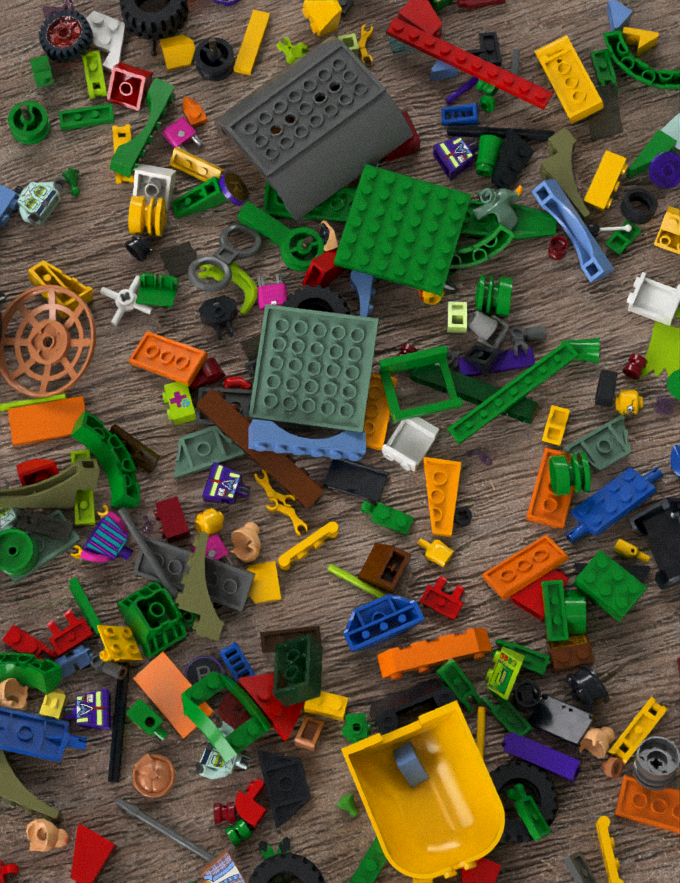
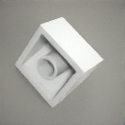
M140 164L135 170L133 196L146 197L147 205H149L152 197H155L157 202L159 198H164L168 211L175 186L176 170Z

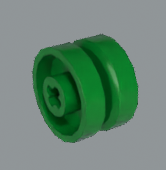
M6 529L0 532V569L12 576H22L29 573L36 566L39 559V549L36 542L24 531L18 529Z

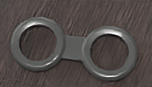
M240 223L227 226L220 234L221 247L213 256L199 257L190 264L188 277L191 283L198 289L208 292L220 291L227 287L232 280L230 266L237 258L253 257L260 252L263 246V238L260 233ZM234 232H245L253 237L255 245L247 250H238L228 243L227 238ZM202 265H215L223 271L224 278L217 283H206L197 277L196 270Z

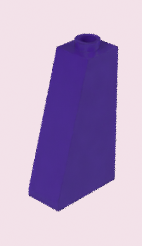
M510 732L509 736L506 735L502 742L504 753L525 761L530 765L534 764L545 772L575 784L582 766L579 760L513 732Z

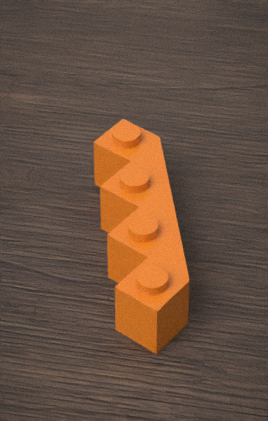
M473 628L465 630L463 634L454 635L452 633L440 636L433 641L427 642L424 640L412 643L410 646L401 649L399 647L391 648L378 654L377 658L382 678H391L394 681L402 679L403 674L410 671H419V674L430 672L431 667L444 665L450 658L457 664L459 660L464 658L483 659L486 657L485 654L492 652L486 628Z

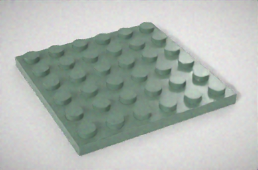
M265 304L249 418L363 433L379 319Z

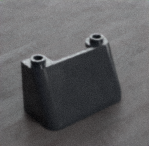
M666 497L629 518L632 531L636 535L645 537L660 569L655 574V582L661 590L680 584V498Z
M433 678L374 702L370 707V716L377 733H380L382 736L396 730L399 723L398 715L430 703L432 709L435 710L457 699L453 691L442 680Z

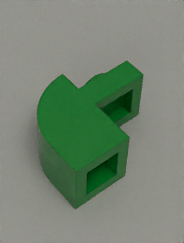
M48 55L30 59L37 88L55 84Z
M564 591L568 634H586L585 596L582 595L581 591Z

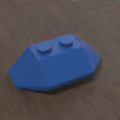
M388 594L353 609L343 635L351 652L373 648L398 637L425 619L416 601Z

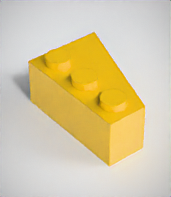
M606 150L586 194L584 204L602 212L606 208H610L613 198H611L614 191L617 192L621 183L619 181L621 175H624L628 168V164H626L627 158Z
M44 260L28 270L29 282L34 287L57 285L73 291L86 304L93 300V288L84 286L74 277L70 278L63 274V271ZM48 292L42 293L41 295L49 303ZM56 292V303L66 306L74 312L79 302L69 295ZM57 310L62 319L69 316L65 312Z

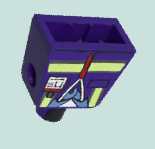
M462 137L433 145V155L450 181L473 164V153L479 151L475 141L466 144Z
M213 462L202 497L205 502L233 505L236 502L237 496L248 498L251 487L241 485L242 475Z
M103 689L77 695L76 706H65V718H76V724L80 728L111 731V692L109 689Z

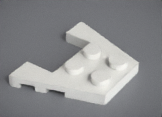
M93 11L86 18L94 36L93 44L90 46L109 53L102 66L104 70L112 72L113 66L121 61L126 24ZM79 26L75 27L55 47L66 48L75 44L81 36L82 28Z

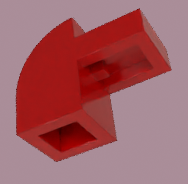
M259 778L255 782H250L246 788V792H248L246 795L239 791L235 800L239 816L254 829L257 828L267 813L264 807L255 802L265 787V783Z

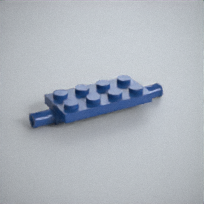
M630 467L571 511L572 516L579 523L578 526L566 533L567 539L574 544L585 534L592 533L596 537L657 492L656 487L652 484L663 477L662 471L655 467L645 476H641Z
M0 707L1 750L61 762L64 748L68 746L84 751L87 737L71 735L68 732L69 722Z

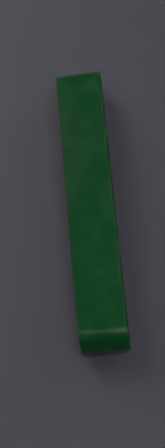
M431 364L413 368L410 374L412 381L448 394L440 366ZM450 370L457 397H461L462 400L472 404L480 405L501 389ZM524 397L503 412L502 415L530 424L534 420L539 404Z

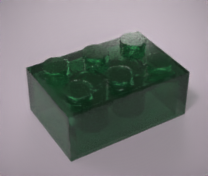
M311 634L276 644L273 695L285 707L321 697L323 647Z

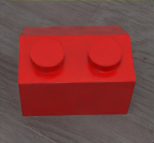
M122 62L114 65L106 100L140 111L151 86L153 72Z

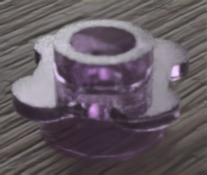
M662 395L657 396V404L654 407V411L661 415H671L675 400L673 398H664Z

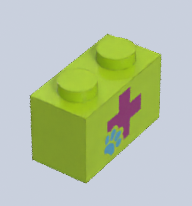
M179 382L164 385L165 392H162L164 403H169L170 409H167L169 421L173 420L175 426L195 421L196 414L188 386Z

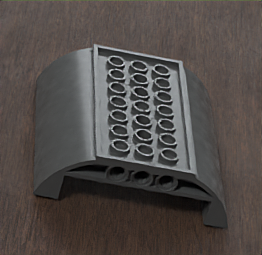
M334 36L325 39L214 120V124L224 136L228 134L281 197L286 210L296 222L361 175L365 164L373 166L413 136L407 121L386 91V88L349 47ZM335 85L340 86V88L337 91L331 90V88ZM319 96L325 97L322 102L316 101ZM289 118H296L293 123H287ZM275 128L281 129L278 134H272Z

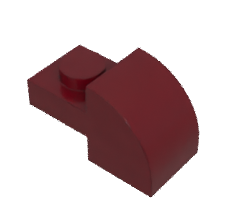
M207 358L192 384L189 386L191 391L207 383L211 385L225 377L215 358Z

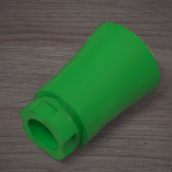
M493 135L480 136L476 162V174L479 176L492 177L501 146L504 143L501 138Z
M600 337L579 340L569 339L567 341L579 354L575 360L599 364Z

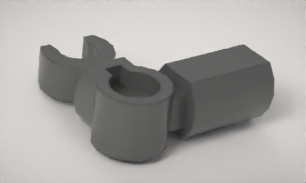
M545 326L531 327L525 330L521 327L512 328L510 341L514 346L513 352L515 356L518 355V350L520 349L524 351L525 355L528 353V345L525 343V340L527 342L546 340Z
M102 643V646H101V648H102L101 651H103V650L105 649V646H104L103 643ZM101 651L91 658L90 664L98 673H105L120 680H123L127 674L125 666L113 661L106 662L100 659Z

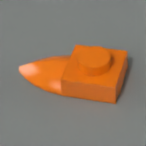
M185 96L182 105L188 123L194 128L208 122L201 105Z

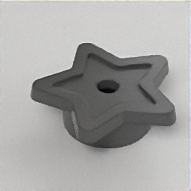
M446 347L448 351L446 359L450 358L449 361L447 360L448 366L458 367L457 358L460 352H452Z

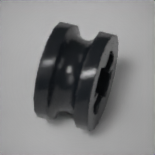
M465 507L457 509L454 515L455 523L461 527L469 525L472 519L471 511ZM460 513H461V515H462V513L467 514V515H466L467 520H465V519H464V521L459 520V519H460L459 514H460Z

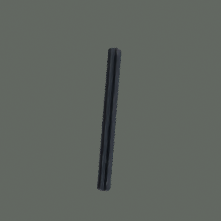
M448 125L447 135L462 137L493 135L505 139L507 128ZM512 128L523 140L548 141V138L554 135L553 130Z
M124 662L119 664L127 668V674L123 680L117 678L108 771V781L110 783H118L120 779L130 670L129 663Z

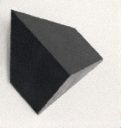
M474 345L463 359L487 376L508 352V349H494Z

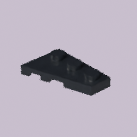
M511 127L506 129L505 142L501 146L500 150L502 152L499 161L496 162L491 182L498 189H510L535 152Z

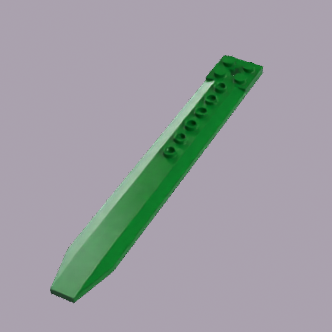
M266 181L262 211L272 217L294 219L286 210L284 203L278 201L281 197ZM343 187L301 219L346 223L357 189ZM470 200L460 235L487 236L498 225L497 215L494 213L487 214L478 220L473 213V209L481 207L485 203ZM510 204L518 217V221L512 229L516 234L512 240L555 236L557 220L552 215L523 205Z

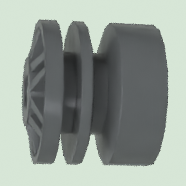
M653 736L643 740L638 746L632 769L636 781L644 788L653 791L664 790L669 787L674 781L680 762L679 749L672 741L664 737Z

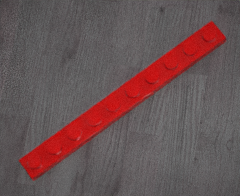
M395 17L386 30V35L543 110L552 98L553 92Z

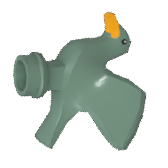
M520 185L514 191L505 188H486L477 191V195L485 204L473 209V213L478 220L487 214L494 213L497 215L498 223L501 222L512 230L518 221V217L510 202L517 201L522 197L523 187Z

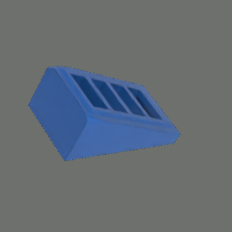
M477 103L441 108L443 126L480 124ZM448 113H451V119H448Z
M236 642L219 652L236 682L246 672L250 673L246 677L256 676ZM234 651L237 652L236 654L227 659V655L231 654ZM241 658V661L237 662L236 664H230L236 659ZM242 665H245V668L238 671L237 673L234 671Z

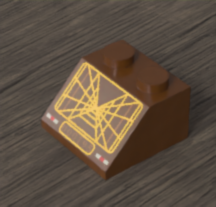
M547 634L544 635L548 655L550 656L552 674L579 670L583 664L589 667L593 666L595 661L587 634H569V640L547 642Z

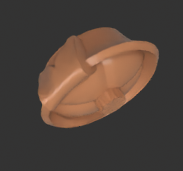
M147 753L134 764L133 783L142 795L150 798L161 797L173 787L176 772L173 764L166 757Z

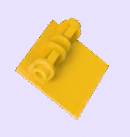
M97 625L105 649L100 652V659L106 662L112 660L113 662L124 661L128 663L142 660L130 627Z

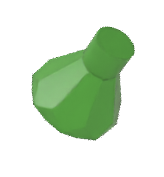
M353 794L342 796L337 803L340 809L349 812L352 817L359 813L355 808Z

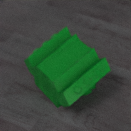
M155 581L117 602L119 613L124 615L125 623L133 632L137 644L142 646L144 655L149 658L187 636L185 625L181 620L183 617L167 589H162L160 584Z

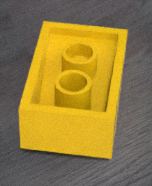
M304 0L302 13L305 18L309 19L311 23L310 28L314 34H317L318 38L337 30L342 8L337 0Z

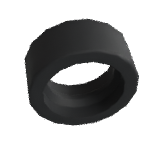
M635 188L625 194L620 207L623 216L627 220L635 224H645L653 218L658 203L655 196L649 191ZM629 201H640L647 206L649 211L640 212L635 210Z
M601 370L596 390L595 405L611 406L616 387L617 372Z

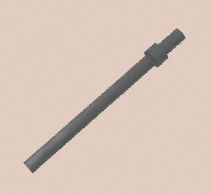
M121 508L118 510L120 516L162 585L167 589L175 602L178 590L170 583L126 508Z
M120 797L115 801V804L127 811L129 816L137 817L209 863L216 858L213 854L141 811V808L136 804L132 805Z

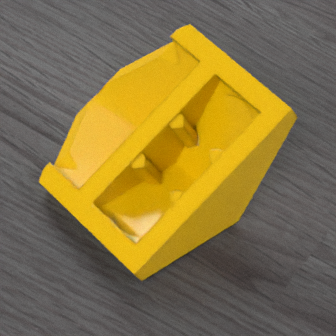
M183 34L160 39L167 71L191 66L195 53V45L192 39Z
M276 562L249 565L247 571L256 573L249 594L252 601L257 604L281 600Z

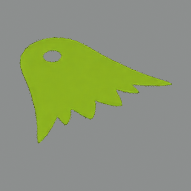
M680 307L677 308L674 318H680ZM655 321L650 345L645 357L648 363L642 369L640 379L649 374L653 369L655 377L664 368L668 377L674 371L680 369V327L675 328L672 326V323L668 326Z

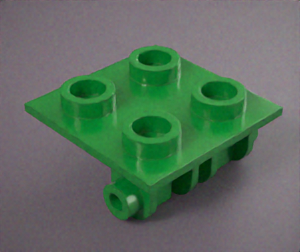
M146 272L140 274L141 284L136 304L173 307L179 284L178 277H174V275H164L163 277V274H161L160 278H158L156 273L155 276Z

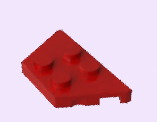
M280 672L239 678L236 683L250 696L272 727L286 742L291 735L305 702Z

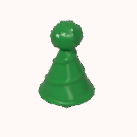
M68 168L67 171L62 173V176L71 186V195L78 196L80 189L76 185L79 170Z

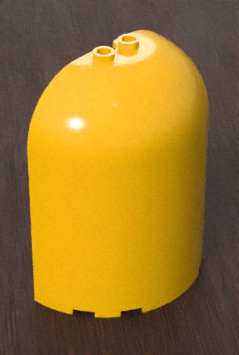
M457 700L418 716V721L382 736L380 733H377L341 749L381 848L390 864L402 874L416 879H433L441 876L448 879L457 875L456 871L464 868L466 871L477 866L476 861L490 853L499 842L505 825L504 808ZM408 742L412 743L430 777L413 788L410 787L400 772L393 754L394 750Z

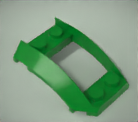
M216 671L210 672L181 694L184 716H187L200 729L214 749H217L224 763L273 728L250 696L231 678ZM225 687L252 716V718L226 737L198 707Z

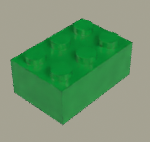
M601 550L598 551L573 583L574 587L619 623L648 588Z

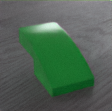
M626 220L621 227L629 224L632 226L631 231L616 230L605 243V246L618 256L642 232V229L629 220Z

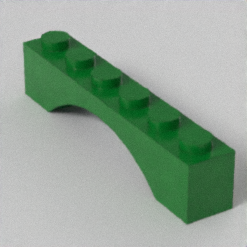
M155 77L148 90L146 99L149 108V120L140 134L131 141L118 146L111 159L110 170L130 178L133 172L135 173L136 168L140 165L138 163L139 159L145 157L147 144L151 145L154 139V131H158L161 126V118H165L169 110L168 104H172L175 99V86Z

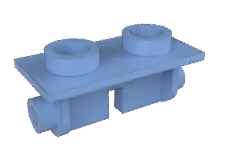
M81 645L72 651L73 654L67 658L64 655L54 661L62 668V678L65 679L76 672L73 666L75 663H77L79 669L90 664L93 654L91 652L87 654V651L90 650L88 646L83 647Z

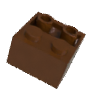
M375 543L358 578L394 594L410 562L411 554L392 545Z

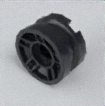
M135 233L131 237L132 239L128 240L124 245L134 258L143 262L146 256L153 252V249H149L151 245L145 239H141L139 234Z

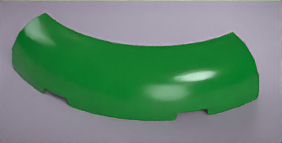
M621 30L603 33L604 41L611 57L619 68L632 79L657 89L680 90V70H657L651 68L648 64L638 58L636 59L632 55L622 37Z
M499 222L481 240L469 245L456 247L450 269L470 267L489 260V258L501 252L516 234Z
M84 411L76 421L70 436L86 446L102 465L110 484L111 506L118 509L123 507L130 509L139 505L140 484L137 483L135 476L136 467L128 450L115 433L112 435L104 427V422L91 413Z
M0 653V683L8 678H14L19 684L34 687L46 695L53 692L59 685L62 678V668L49 659H37L35 655L27 653Z

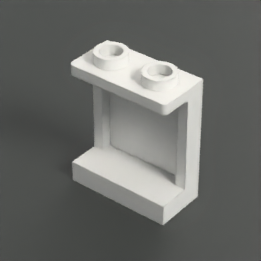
M642 272L641 277H637L633 287L636 288L634 293L630 292L626 302L629 303L628 311L670 326L680 303V285L678 284L677 289L646 278V273Z
M420 417L402 420L387 444L383 445L382 453L388 460H395L400 463L403 469L415 472L423 457L426 456L439 436V428Z

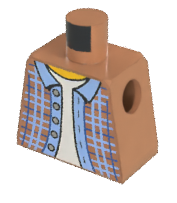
M228 849L221 852L201 870L205 880L200 883H247Z

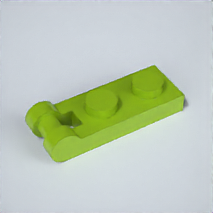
M99 50L87 52L85 56L82 55L89 97L90 99L101 95L105 97L107 96V89ZM98 85H100V88H99V89H94V88H93V86H98Z

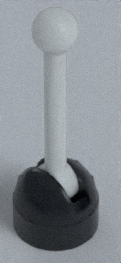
M587 223V228L593 237L598 236L600 231L625 230L629 232L632 230V226L629 224L623 227L600 228L596 223Z

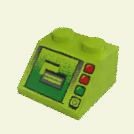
M502 647L501 652L497 650L493 658V662L496 663L494 669H489L485 678L488 681L486 687L503 699L508 700L525 655Z

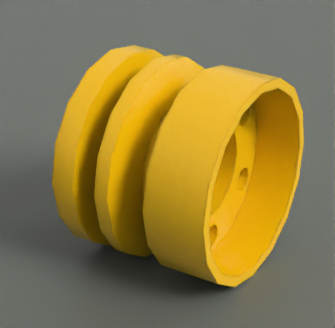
M132 196L128 216L129 233L143 235L147 227L150 236H153L155 231L156 236L162 237L167 221L165 199L159 198L157 202L156 198L152 197L149 205H147L146 197Z

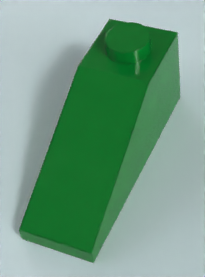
M658 130L629 167L626 177L630 179L649 170L652 159L659 153H675L677 150L675 148L677 140Z
M214 176L173 200L171 204L176 218L207 210L227 201L228 199L224 196L219 185L220 179Z

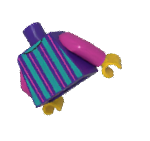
M103 505L102 507L106 512L100 513L97 511L101 520L82 548L78 545L74 546V548L79 550L77 554L71 553L74 558L106 563L109 560H114L117 555H120L125 560L131 556L133 550L124 545L129 536L127 535V528L123 519L110 512L108 507Z

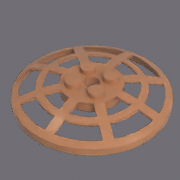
M57 285L37 286L20 294L11 302L2 315L0 372L13 388L29 396L51 397L70 389L85 374L95 352L96 326L91 310L79 295ZM48 292L49 304L41 305L31 312L23 305L30 298ZM56 292L69 295L79 302L74 312L68 307L56 303ZM18 310L25 318L18 327L16 337L5 338L8 324L14 313ZM49 310V320L39 322L35 318L39 313ZM57 310L63 311L70 316L64 324L57 321ZM84 310L89 318L91 338L84 339L83 326L79 320ZM28 323H30L34 328L28 339H22L24 330ZM74 323L78 329L79 339H71L69 329ZM52 338V345L47 347V340ZM4 345L15 346V355L20 367L12 373L9 371L5 361ZM21 346H28L29 353L32 356L26 362L22 356ZM90 346L86 361L77 374L74 367L81 357L83 347ZM70 347H78L75 358L70 362L66 357ZM37 362L45 365L43 375L36 374L30 368ZM61 362L65 370L51 375L52 365ZM23 373H26L31 378L42 381L39 392L24 387L16 379ZM69 374L72 380L67 385L58 390L46 392L49 381L58 380Z

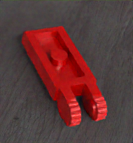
M15 625L11 626L2 639L3 643L17 652L33 654L37 659L43 660L40 658L43 652L55 659L58 656L57 653L49 649L44 643Z

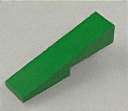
M249 201L245 203L238 214V221L270 238V242L281 247L287 234L292 231Z

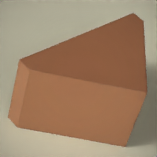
M305 716L295 738V746L315 753L325 722Z

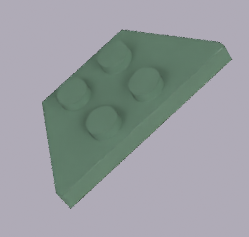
M621 414L567 445L562 451L568 456L570 453H575L576 458L578 452H584L591 469L598 473L605 470L631 453L630 444L628 443V432L625 429L624 423L625 416Z
M216 425L179 438L174 478L177 480L212 467L213 462L223 464L244 457L245 453L228 436H225Z

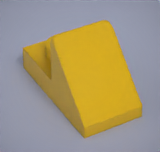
M624 27L622 37L627 45H638L636 57L656 46L659 36L658 32Z

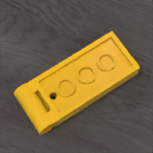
M567 35L534 51L571 124L604 108L597 90Z

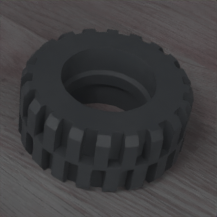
M120 0L123 21L130 32H134V35L138 37L143 36V39L150 40V38L154 40H159V38L166 39L171 34L175 35L178 32L177 29H182L184 22L188 18L187 0H166L169 2V5L156 13H148L139 9L142 3L147 0Z
M317 284L316 287L306 285L303 290L301 288L296 289L295 294L290 293L286 297L287 302L284 301L281 305L284 307L350 315L347 302L344 298L341 299L340 293L337 291L333 293L332 288L326 286L324 289L321 288V285Z
M511 761L506 765L498 766L497 769L489 773L498 795L506 786L513 783L529 787L536 795L539 811L547 825L551 826L558 810V793L554 789L555 784L553 780L548 779V774L545 771L541 772L538 766L534 764L532 766L528 765L525 761L520 763ZM505 817L504 830L501 836L503 841L521 844L522 842L528 843L534 840L523 821L515 822Z
M279 853L263 860L254 869L248 881L249 883H271L279 875L293 874L299 877L303 883H325L320 870L313 862L293 853Z

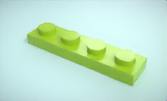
M89 449L70 451L71 466L77 462V459H91V451ZM77 489L74 505L75 524L77 527L96 525L93 489Z

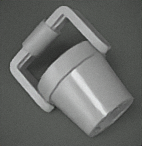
M475 311L467 321V326L478 335L477 341L487 348L497 349L503 342L509 329L508 324L497 316L492 315L490 318L479 311ZM499 323L503 326V329L499 332L492 346L485 340L492 335Z

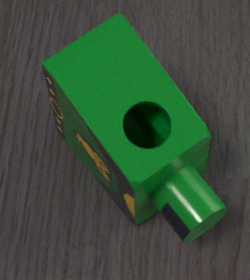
M140 698L126 712V717L148 737L153 734L162 742L169 734L161 726L163 720ZM151 719L154 725L149 727L145 724V721Z

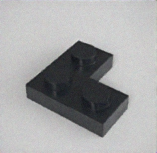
M497 32L479 33L480 49L465 51L496 66H501L502 60Z

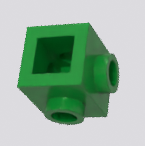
M366 713L345 715L346 725H342L343 737H347V743L352 742L354 744L371 735V723H366Z

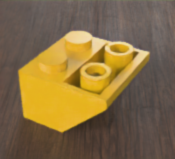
M669 206L654 245L680 254V210Z

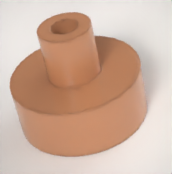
M610 757L607 761L604 760L602 768H604L605 775L614 779L618 778L623 771V761L616 757Z

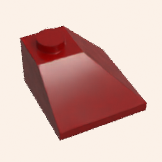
M32 459L16 465L22 487L38 483L59 474L55 460Z

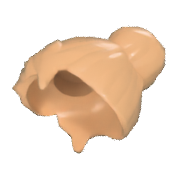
M248 522L244 527L233 531L231 535L234 545L231 553H234L244 563L255 561L259 555L261 543L258 536L260 533L258 525Z
M8 678L1 682L0 706L23 712L28 704L26 700L28 698V686L23 687L14 678Z
M590 727L580 742V753H582L583 749H587L592 755L604 758L609 749V744L615 739L613 729L610 727H602L601 729Z
M44 818L35 819L27 824L26 833L28 840L31 841V847L29 848L31 851L47 852L54 847L61 848L69 840L68 833L64 829H58L52 822Z

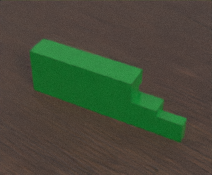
M75 577L69 580L70 586L68 587L90 629L95 630L99 637L100 633L97 625L102 624L78 579Z

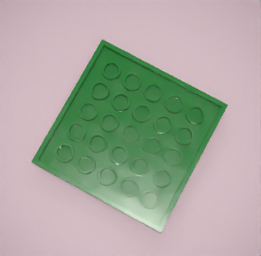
M365 164L333 264L441 296L471 194Z

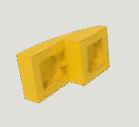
M551 405L542 437L543 442L561 445L570 410Z

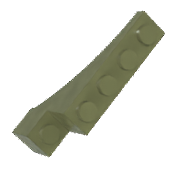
M564 128L548 138L546 149L551 157L541 162L539 173L543 180L556 179L583 222L587 223L591 213L584 205L577 191L572 173L571 158L576 140Z
M77 459V462L46 480L18 488L0 489V508H74L77 489H97L100 472L97 460Z
M200 531L199 535H195L193 546H196L194 554H189L187 565H190L188 573L184 572L181 584H184L182 592L178 591L175 603L178 604L177 607L179 609L200 615L199 618L195 617L192 629H195L194 633L196 635L219 641L224 621L219 619L211 603L205 578V552L209 533Z
M0 749V797L5 799L4 803L16 807V804L24 807L23 811L34 815L37 812L42 814V819L44 818L50 822H53V820L60 822L63 814L40 801L25 787L12 768L6 750Z

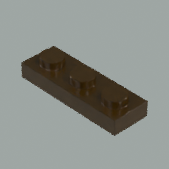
M112 425L109 432L112 435L115 433L128 450L133 462L148 473H151L160 456L118 425Z
M320 626L260 632L262 653L322 647Z

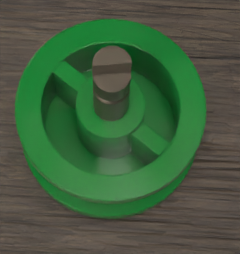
M24 101L15 105L9 112L8 124L13 137L18 142L33 145L42 142L48 136L50 121L45 108L41 104L34 101Z
M307 227L293 229L282 242L280 250L282 260L292 270L299 272L308 271L311 261L324 252L322 238L316 231Z

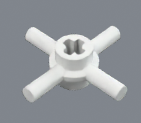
M136 275L130 288L121 290L119 293L105 287L101 288L100 294L114 299L118 307L110 322L112 325L117 326L124 312H131L134 309L149 315L152 314V307L145 304H136L137 295L135 292L141 283L140 276Z

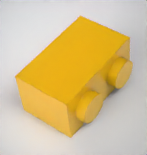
M309 688L304 712L344 722L348 697Z

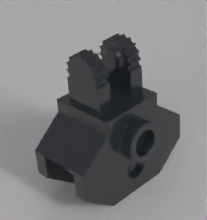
M223 295L205 300L199 308L202 324L213 327L214 331L216 330L218 340L223 339L220 329L226 327L228 335L233 337L231 322L238 314L235 299Z

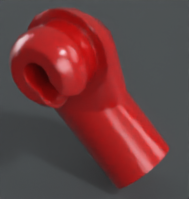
M239 376L228 377L224 380L225 383L223 384V388L233 389L235 386L244 390L252 388L251 383Z

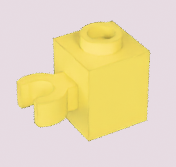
M55 689L48 695L45 694L39 714L44 717L63 720L64 709L69 701V698L64 695L65 692Z

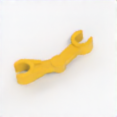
M364 24L361 28V39L358 42V47L364 65L365 60H369L372 66L373 58L367 53L365 45L373 34V27L371 26V30L366 32V24Z
M262 470L265 476L263 479H259L255 473L256 482L264 488L268 498H275L277 501L282 502L284 506L292 508V505L286 503L288 499L295 502V498L292 495L284 496L272 489L266 471Z
M269 498L270 502L275 503L276 506L270 507L266 505L268 511H278L290 517L295 533L298 536H301L298 531L299 527H304L305 531L308 532L307 525L297 517L293 508L279 504L275 498Z

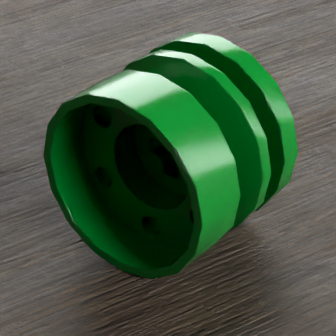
M481 274L476 286L475 295L477 311L482 312V305L486 306V314H489L491 306H494L496 315L509 316L513 278L500 276L498 284H494V278L490 275L488 284L485 283V275Z
M578 452L577 458L575 453H570L568 463L563 454L550 456L549 473L555 496L569 495L571 486L576 494L580 493L581 489L584 493L590 491L591 471L584 452Z

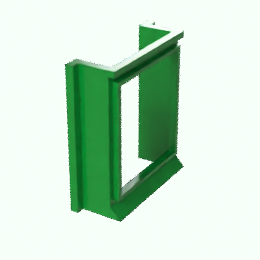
M446 345L379 360V374L393 424L402 420L455 408L459 409L463 406L461 397H457L447 363L448 351ZM439 363L450 400L400 411L390 374Z

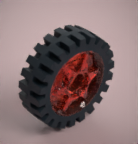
M61 10V14L56 12L54 13L55 17L50 15L48 17L49 21L45 20L43 22L45 26L41 25V31H39V41L48 57L59 63L61 61L68 63V60L75 62L74 58L76 57L78 60L81 59V54L85 56L87 54L86 50L89 51L91 49L90 45L93 44L94 38L87 19L77 11L73 13L72 10H68V13L65 10Z

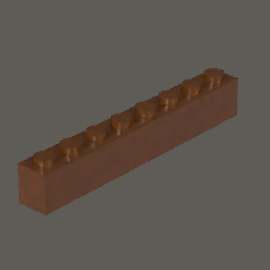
M211 389L196 404L197 408L303 507L310 511L325 495L323 485L317 480L313 482L309 478L310 474L303 467L299 469L295 465L296 461L289 454L285 456L283 453H275L274 451L249 449L248 428L252 420L248 416L243 417L239 413L240 409L234 403L229 404L225 401L226 396L218 390L216 392L214 389Z

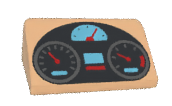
M323 220L319 235L323 240L324 250L329 251L337 248L339 245L335 231L327 221Z

